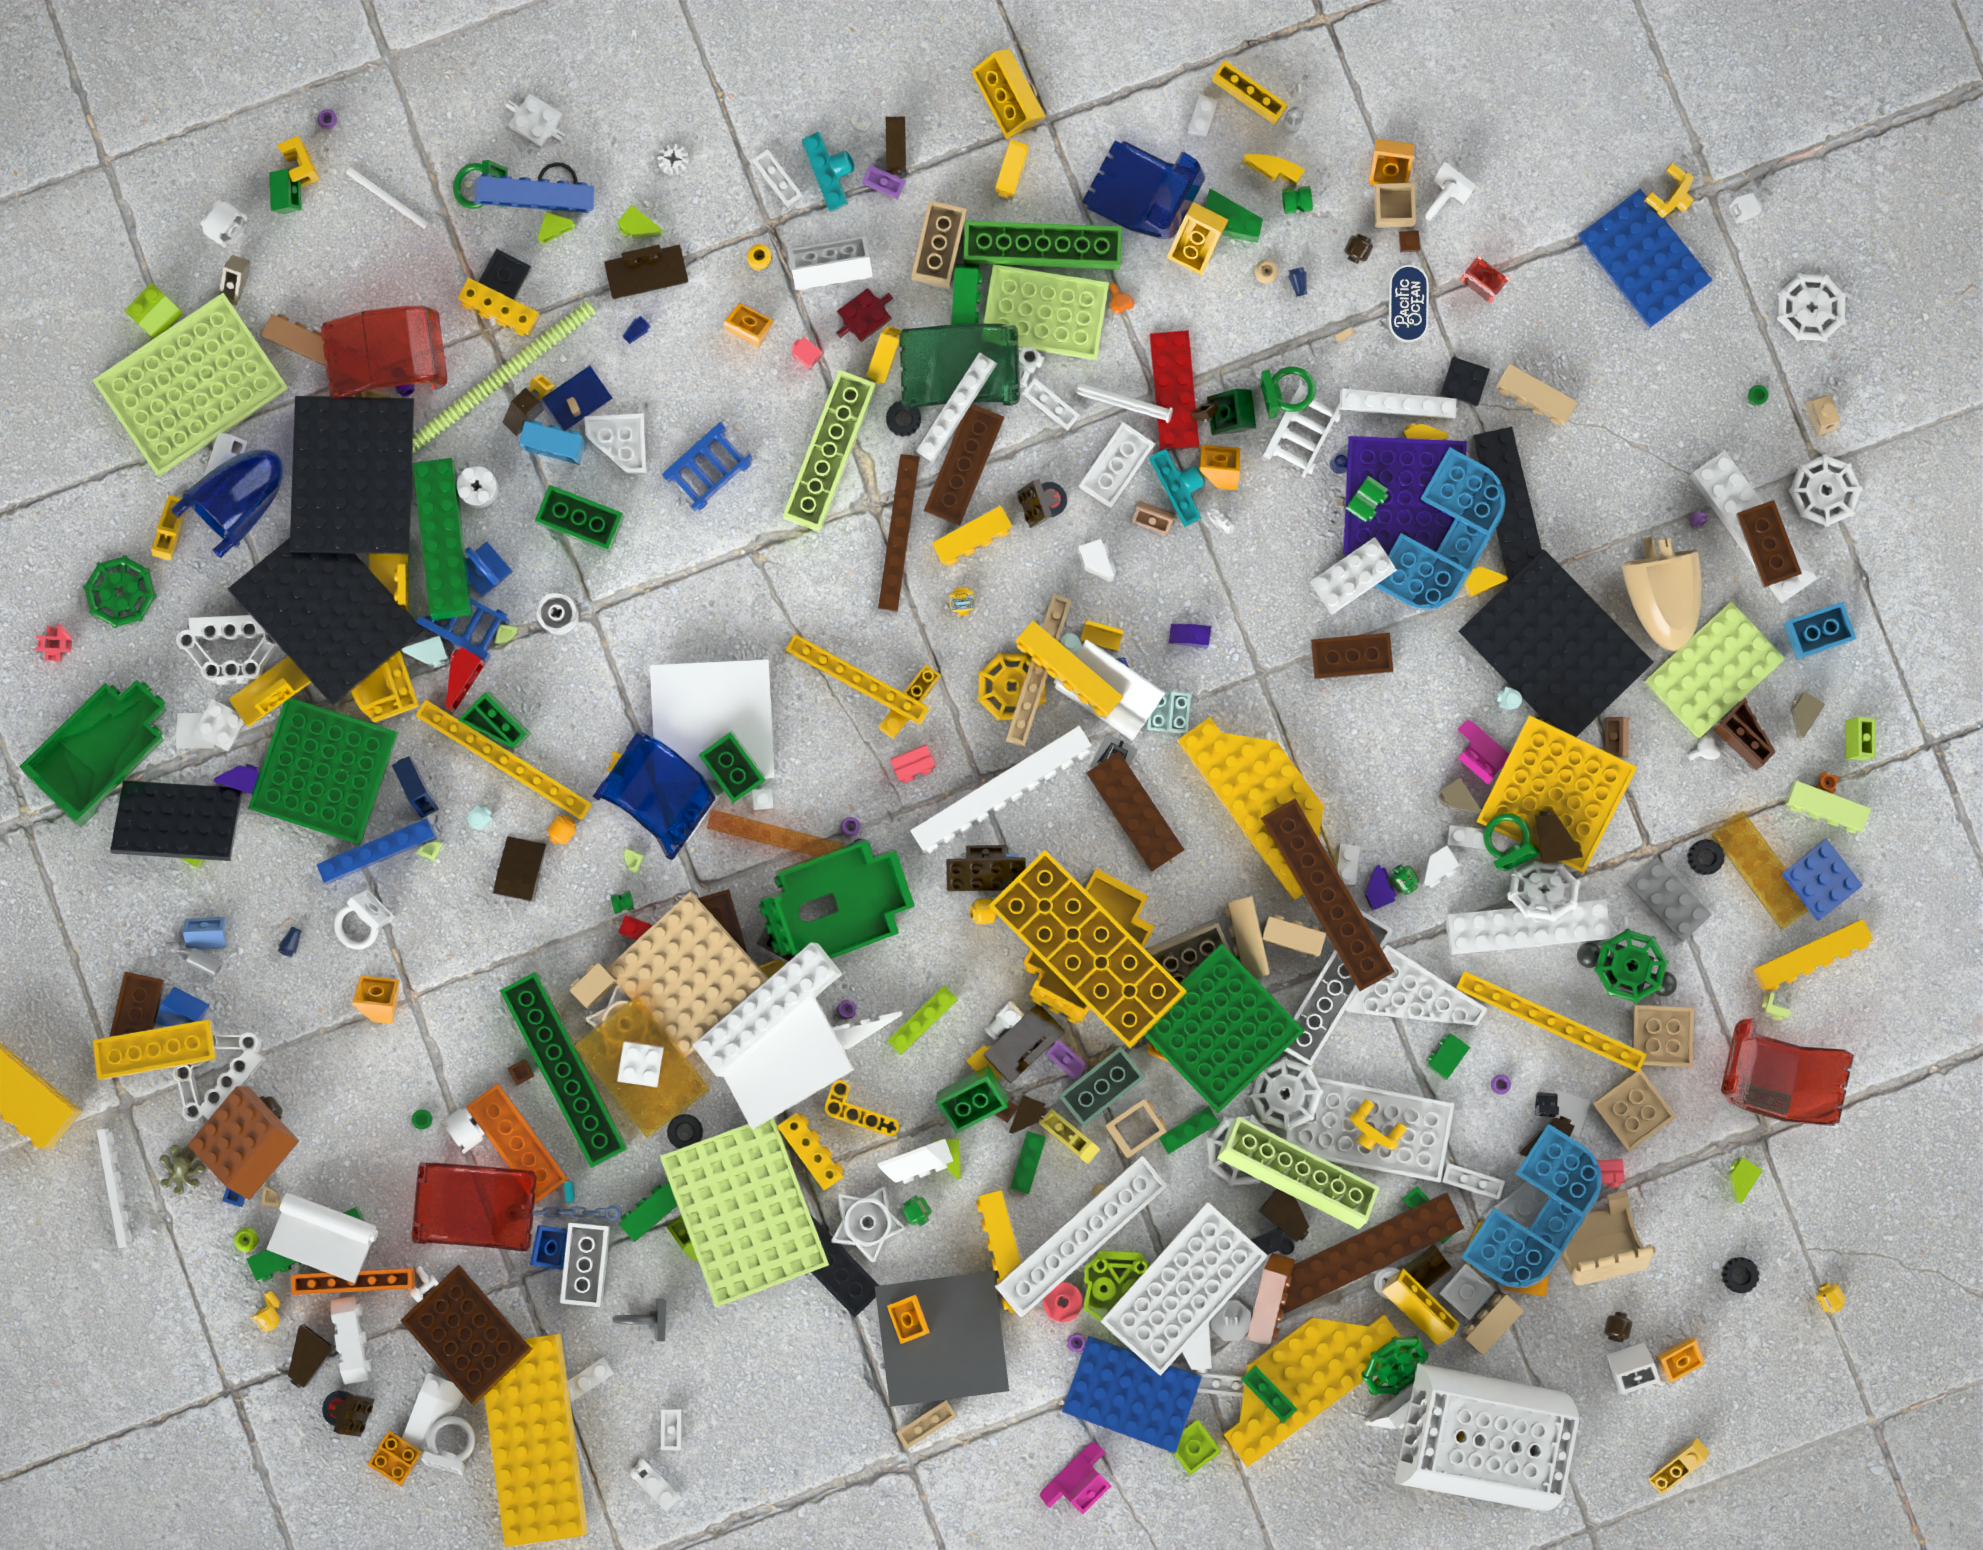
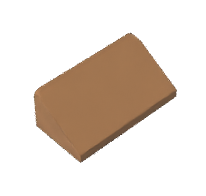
M1139 501L1131 523L1168 536L1176 514Z
M1605 717V751L1616 757L1629 756V718Z

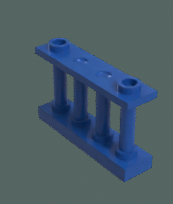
M721 422L662 473L663 478L668 483L671 480L675 481L694 501L691 505L694 512L697 509L699 511L708 504L707 500L738 472L741 470L745 471L752 465V456L748 454L744 458L725 437L726 428ZM715 441L717 443L720 442L738 462L730 471L710 450V445ZM700 454L702 456L705 455L723 475L716 484L696 464L695 459ZM686 467L690 468L708 487L709 490L701 497L682 478L681 471Z
M471 599V605L477 607V610L463 635L461 634L459 637L453 634V627L459 617L449 618L447 624L443 625V627L436 625L437 621L433 620L430 614L429 616L426 615L425 618L419 616L416 623L423 628L441 636L460 648L462 646L486 662L491 657L487 652V647L502 621L508 625L510 623V620L506 618L508 614L499 609L495 612ZM484 612L495 618L481 643L475 646L470 643V637Z

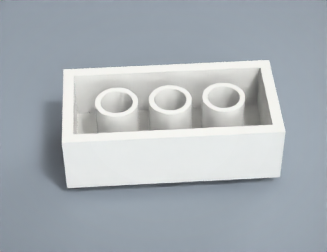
M568 1223L560 1303L594 1307L602 1306L611 1226Z

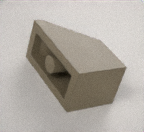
M232 255L223 266L219 295L224 293L231 303L238 304L248 279L249 260Z
M1806 691L1801 693V695L1797 694L1792 701L1794 706L1791 709L1797 737L1800 739L1806 736L1825 706L1823 702Z
M1461 778L1438 791L1440 794L1438 798L1443 806L1447 805L1450 809L1478 814L1482 811Z

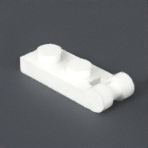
M641 1457L637 1461L638 1464L634 1468L631 1467L627 1472L667 1512L681 1496ZM643 1469L648 1472L644 1478L639 1474Z

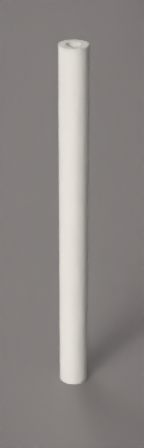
M350 167L347 170L346 174L424 229L429 226V222Z

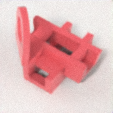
M60 623L56 624L58 628L47 625L46 636L36 635V639L39 640L38 647H35V650L45 652V660L62 661V653H71L72 640L74 638Z

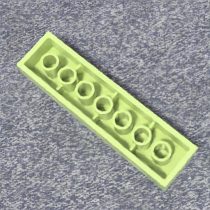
M842 370L838 371L783 513L785 520L821 533L876 390V383Z
M1237 1117L1229 1126L1217 1157L1357 1229H1360L1368 1221L1380 1188L1240 1117Z

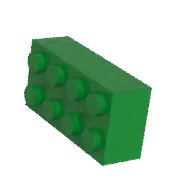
M549 485L535 522L537 525L610 553L625 516L622 512Z

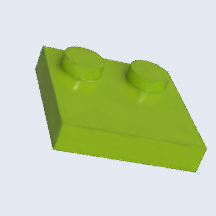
M1196 1419L1184 1428L1176 1453L1173 1454L1191 1476L1220 1454L1222 1450L1201 1422Z

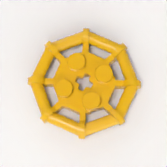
M998 652L977 673L979 675L977 701L996 718V721L1012 720L1014 712H1004L1005 707H1016L1027 674L1022 667L1024 663L1029 667L1031 658L1028 656V653L1008 654ZM1004 661H1020L1018 667H1006ZM1000 663L1002 669L995 676L989 675ZM986 679L992 681V692L986 694ZM1008 682H1015L1017 684V690L1015 692L1013 690H1011L1010 692L1007 690ZM1045 685L1037 709L1047 701L1045 699ZM991 697H995L998 700V702L1002 705L1000 710H998L988 699Z

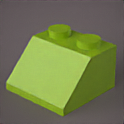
M152 283L124 310L153 339L171 328L184 314Z

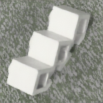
M355 1296L331 1300L332 1323L335 1324L334 1337L341 1361L339 1368L344 1384L368 1381V1372H371L370 1360H366L364 1354V1344L367 1343L366 1333L361 1331L359 1325V1316L362 1315V1308L360 1303L357 1304Z

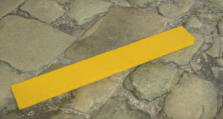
M795 633L785 649L789 654L919 725L922 724L930 710V707Z

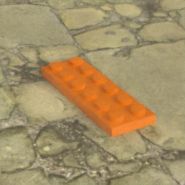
M499 1083L466 1106L469 1113L535 1203L541 1201L569 1180Z

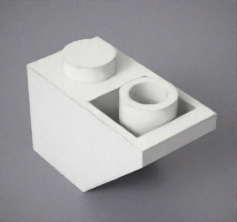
M1448 846L1443 847L1428 857L1422 882L1423 887L1429 885L1432 888L1440 883L1439 878L1446 875L1448 878L1457 872L1455 868L1460 865Z

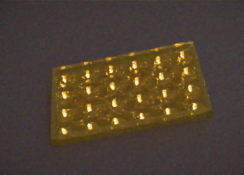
M638 996L634 997L574 1044V1047L646 1138L650 1137L710 1090L709 1086ZM623 1041L663 1047L657 1087L617 1081Z

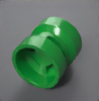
M630 890L625 891L621 895H610L615 914L621 913L622 910H635Z

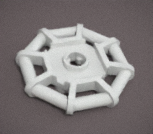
M1798 273L1788 285L1777 293L1779 296L1777 321L1781 322L1797 341L1816 340L1825 342L1841 325L1846 323L1845 298L1847 295L1832 282L1827 274L1809 275ZM1805 282L1820 283L1818 288H1807ZM1800 285L1801 291L1795 297L1789 294ZM1824 285H1825L1836 297L1830 298L1829 295L1822 290L1823 287H1824ZM1787 300L1791 301V313L1786 314ZM1836 301L1837 316L1832 314V303ZM1810 303L1816 306L1813 313L1810 312V309L1806 308ZM1793 317L1794 320L1796 319L1799 322V330L1789 320V318ZM1828 319L1834 321L1828 328L1822 329L1821 325ZM1805 328H1816L1818 333L1803 331Z
M1822 454L1820 457L1807 463L1799 464L1792 486L1788 489L1800 513L1799 516L1822 524L1824 527H1829L1833 523L1847 517H1852L1859 495L1863 492L1851 468L1852 465L1831 458L1827 454ZM1822 464L1821 471L1815 474L1809 471ZM1828 465L1842 471L1840 473L1831 472V470H1828ZM1844 474H1846L1851 487L1846 486L1842 477ZM1806 475L1809 478L1806 487L1799 488L1803 476ZM1823 485H1825L1826 488L1830 487L1831 490L1828 492L1829 495H1826L1825 493L1822 494L1821 490L1823 489ZM1847 492H1851L1848 505L1843 503L1844 497ZM1799 493H1805L1809 501V506L1807 508L1805 507ZM1839 506L1843 510L1830 516L1831 509ZM1813 507L1817 510L1824 511V517L1812 513L1810 510Z
M1536 859L1532 860V863L1522 869L1513 871L1510 875L1512 879L1510 891L1507 894L1508 900L1512 901L1526 918L1536 917L1556 921V918L1570 910H1575L1578 906L1577 898L1581 883L1571 875L1562 863L1543 864V862ZM1540 870H1548L1555 872L1553 874L1541 873ZM1532 871L1535 872V873L1531 874L1528 879H1527V878H1524V876L1527 875V874H1529L1530 872H1532ZM1561 874L1568 883L1563 884L1559 875ZM1519 884L1524 886V891L1518 892ZM1541 889H1546L1548 891H1546V894H1542ZM1565 891H1570L1569 899L1564 897ZM1522 899L1528 900L1530 906H1527ZM1557 904H1558V906H1559L1560 904L1563 905V906L1557 908L1556 910L1553 909L1554 906L1557 905Z
M1282 1057L1281 1060L1269 1065L1257 1076L1250 1099L1253 1100L1261 1118L1260 1121L1263 1124L1267 1123L1290 1132L1291 1129L1315 1118L1314 1114L1323 1090L1320 1089L1311 1066ZM1282 1068V1073L1279 1076L1271 1078L1268 1075ZM1287 1068L1300 1071L1301 1073L1297 1077L1290 1075ZM1305 1076L1307 1077L1312 1090H1306V1087L1302 1082V1079ZM1266 1079L1268 1084L1265 1093H1260ZM1289 1089L1291 1095L1284 1100L1281 1092ZM1307 1095H1312L1308 1110L1303 1107ZM1260 1098H1265L1268 1101L1270 1108L1267 1112ZM1299 1110L1303 1113V1115L1290 1121L1291 1114ZM1274 1111L1283 1114L1284 1121L1271 1117Z
M1251 1114L1250 1116L1240 1117L1276 1135L1275 1132H1271L1266 1126H1264L1260 1121H1258L1255 1118V1115ZM1224 1117L1223 1121L1205 1140L1207 1141L1209 1170L1212 1169L1230 1187H1233V1185L1260 1184L1261 1180L1253 1176L1236 1177L1237 1172L1242 1170L1228 1163L1226 1164L1233 1169L1232 1176L1219 1166L1224 1161L1216 1160L1215 1144L1222 1147L1223 1142L1217 1141V1139L1226 1128L1229 1129L1231 1123L1237 1118Z

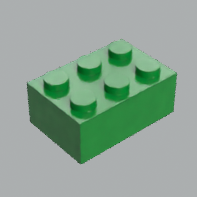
M732 730L699 753V757L732 803H735L767 779Z
M986 1066L938 1091L936 1104L957 1134L1008 1108V1095L990 1067Z

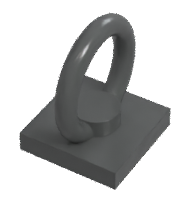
M656 1299L655 1311H649V1315H615L612 1321L616 1324L649 1325V1329H655V1340L665 1341L666 1300Z

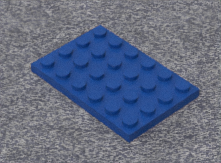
M1640 188L1579 234L1578 237L1649 328H1651L1712 282V278L1667 221L1644 201L1646 195Z
M1088 1336L1062 1412L1176 1453L1202 1377L1171 1365L1160 1376L1134 1352Z

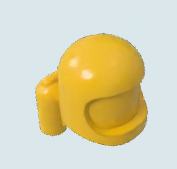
M269 1289L263 1293L266 1305L250 1316L252 1320H256L263 1331H272L280 1322V1317L274 1309L280 1307V1301L272 1290Z

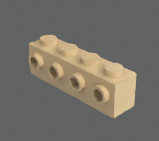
M1511 364L1506 367L1496 385L1500 394L1506 397L1512 396L1518 404L1522 406L1528 405L1533 408L1532 411L1540 416L1546 415L1552 423L1558 426L1566 424L1578 403Z

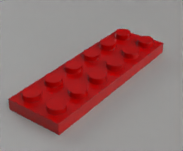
M1189 330L1150 333L1155 402L1157 406L1167 409L1173 408L1169 423H1166V420L1157 418L1160 451L1164 449L1199 447L1197 420H1193L1191 415L1196 409Z

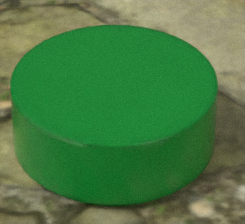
M1762 385L1753 386L1748 392L1750 403L1756 406L1764 404L1769 395L1767 389Z
M417 1110L412 1116V1123L417 1129H427L432 1124V1115L427 1110Z

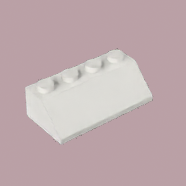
M866 236L789 249L795 290H805L815 286H827L833 283H845L850 280H863L873 277Z

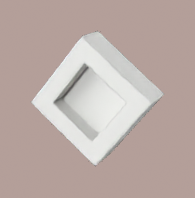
M772 788L752 790L754 811L774 809Z

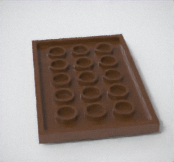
M459 1264L400 1320L473 1406L533 1350Z

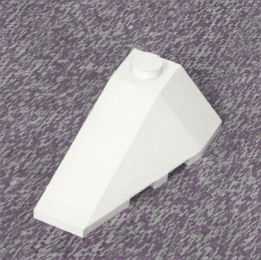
M902 1011L873 1019L861 1020L853 1024L848 1023L832 1027L846 1054V1050L862 1042L903 1016Z
M430 1371L427 1373L402 1437V1439L419 1450L427 1444L428 1432L432 1425L441 1418L451 1416L462 1402L464 1395L449 1378Z

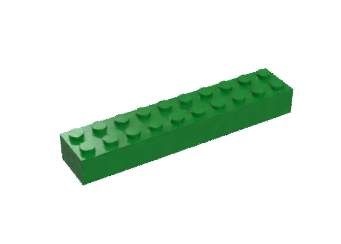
M534 972L499 990L590 1167L594 1168L628 1150L539 974Z

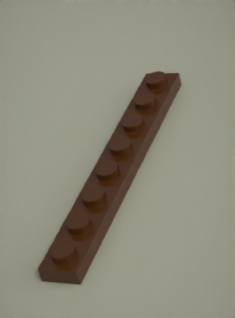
M900 454L878 605L880 610L898 612L920 456Z

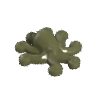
M172 1145L170 1151L173 1153V1164H171L168 1155H162L159 1158L160 1162L165 1164L166 1169L170 1173L168 1179H162L160 1184L162 1187L168 1188L175 1180L177 1187L173 1191L176 1195H181L184 1192L183 1183L192 1188L200 1185L198 1179L190 1180L189 1177L196 1175L198 1172L204 1173L206 1166L200 1163L192 1169L191 1167L194 1166L197 1160L201 1159L195 1153L190 1159V1154L193 1151L189 1146H185L183 1148V1156H179L180 1146Z

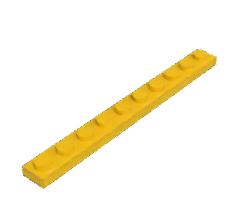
M425 699L415 716L581 821H583L592 807V803L471 727L458 721V719Z
M1463 971L1456 987L1457 990L1635 1072L1639 1073L1647 1054L1466 971Z

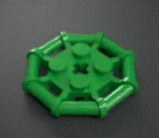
M127 555L96 563V568L87 583L83 585L90 609L89 614L110 624L112 628L143 621L144 615L157 597L150 576L151 570L129 559ZM121 565V571L109 574L106 570ZM127 566L138 572L139 575L133 577L126 573ZM103 572L106 577L100 587L94 586ZM142 579L144 580L147 593H143L140 590L139 581ZM124 587L123 591L125 594L117 597L116 589ZM93 591L99 592L102 601L99 605L96 604ZM141 597H145V600L143 601L142 605L137 611L135 606L137 605ZM104 607H108L114 611V617L101 610ZM131 610L133 612V615L119 618L120 613L123 611Z
M1627 928L1609 940L1602 941L1594 972L1598 974L1608 996L1619 997L1632 1001L1635 1004L1639 1000L1662 989L1661 985L1669 960H1666L1656 942V937L1634 932ZM1626 939L1627 946L1618 951L1613 948L1614 945ZM1631 939L1646 943L1643 948L1634 946ZM1649 947H1651L1658 961L1650 959L1647 952ZM1608 951L1614 954L1611 965L1604 967ZM1631 960H1633L1634 965L1637 966V968L1633 969L1632 972L1629 971V967L1626 966V964L1630 963ZM1655 965H1659L1655 980L1650 978L1652 968ZM1611 970L1616 979L1614 985H1612L1605 971ZM1647 981L1651 984L1637 992V986ZM1620 984L1632 987V993L1617 988Z
M1417 1336L1412 1338L1392 1337L1391 1341L1370 1353V1360L1365 1371L1361 1373V1379L1365 1381L1369 1388V1393L1373 1396L1378 1394L1397 1395L1401 1389L1415 1380L1418 1363L1424 1364L1429 1358L1428 1352L1425 1351L1421 1344V1338ZM1415 1348L1417 1352L1411 1354V1351Z

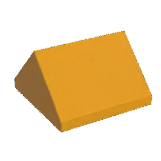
M739 302L724 321L725 330L760 347L774 320Z
M916 1295L887 1306L900 1344L930 1333Z
M1690 1336L1655 1355L1670 1383L1705 1364L1696 1339Z

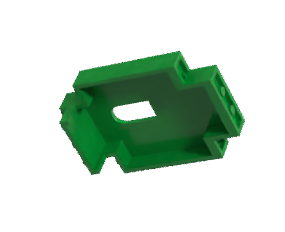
M866 839L858 840L775 871L776 877H774L777 888H781V890L759 898L760 904H758L761 915H765L767 920L765 923L766 930L773 937L774 941L771 942L775 953L778 952L781 956L787 954L796 955L801 952L800 949L803 950L813 942L818 943L830 959L899 934L893 915L915 907L896 850L891 849L873 856ZM830 893L833 894L838 908L837 912L809 922L803 921L799 917V908L802 904Z

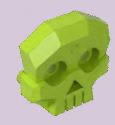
M1101 1250L1084 1267V1282L1088 1284L1083 1305L1084 1311L1099 1321L1102 1320L1150 1266L1141 1252ZM1112 1267L1126 1268V1270L1118 1277ZM1102 1285H1106L1108 1288L1105 1293L1100 1291Z

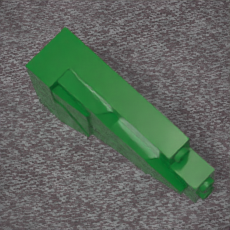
M136 680L120 696L121 692L114 685L109 687L104 683L19 766L22 772L80 828L98 812L99 804L164 741L161 736L163 732L156 725L151 726L167 711L164 706L166 702L159 695L155 697L150 693L152 689L144 681L140 683Z

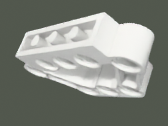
M250 615L189 618V630L181 631L176 637L177 645L185 650L200 667L203 677L211 682H217V685H228L229 681H237V684H248L249 680L257 679L263 674V668L279 647L270 640V636ZM250 625H254V633L251 635H247V627ZM230 626H234L235 633L228 636L227 629ZM214 627L216 630L215 634L208 637L207 630ZM187 636H191V644L185 646L183 643L184 639ZM244 636L250 640H255L259 636H264L248 660L242 664L229 660L222 665H218L198 641V639L205 638L210 642H215L224 637L230 641H235ZM255 664V673L249 674L248 667ZM235 665L237 668L236 673L229 675V667ZM212 666H216V674L214 676H209V668Z
M212 1032L215 1050L241 1049L244 1052L240 1057L234 1058L231 1061L230 1070L227 1073H223L218 1077V1085L206 1092L205 1101L202 1104L196 1085L195 1070L207 1061L174 1067L173 1077L178 1082L184 1106L182 1114L186 1120L200 1121L204 1117L209 1120L236 1086L246 1085L266 1060L257 1053L261 1046V1039L257 1034L218 1035ZM248 1037L254 1040V1045L251 1048H247L245 1045ZM239 1061H243L245 1064L242 1072H239L236 1068V1064ZM184 1067L189 1071V1075L186 1078H182L180 1075V1071ZM229 1076L232 1079V1085L227 1088L224 1085V1079ZM214 1092H217L220 1096L217 1103H213L211 1100V1095ZM192 1106L198 1108V1114L195 1117L190 1115Z

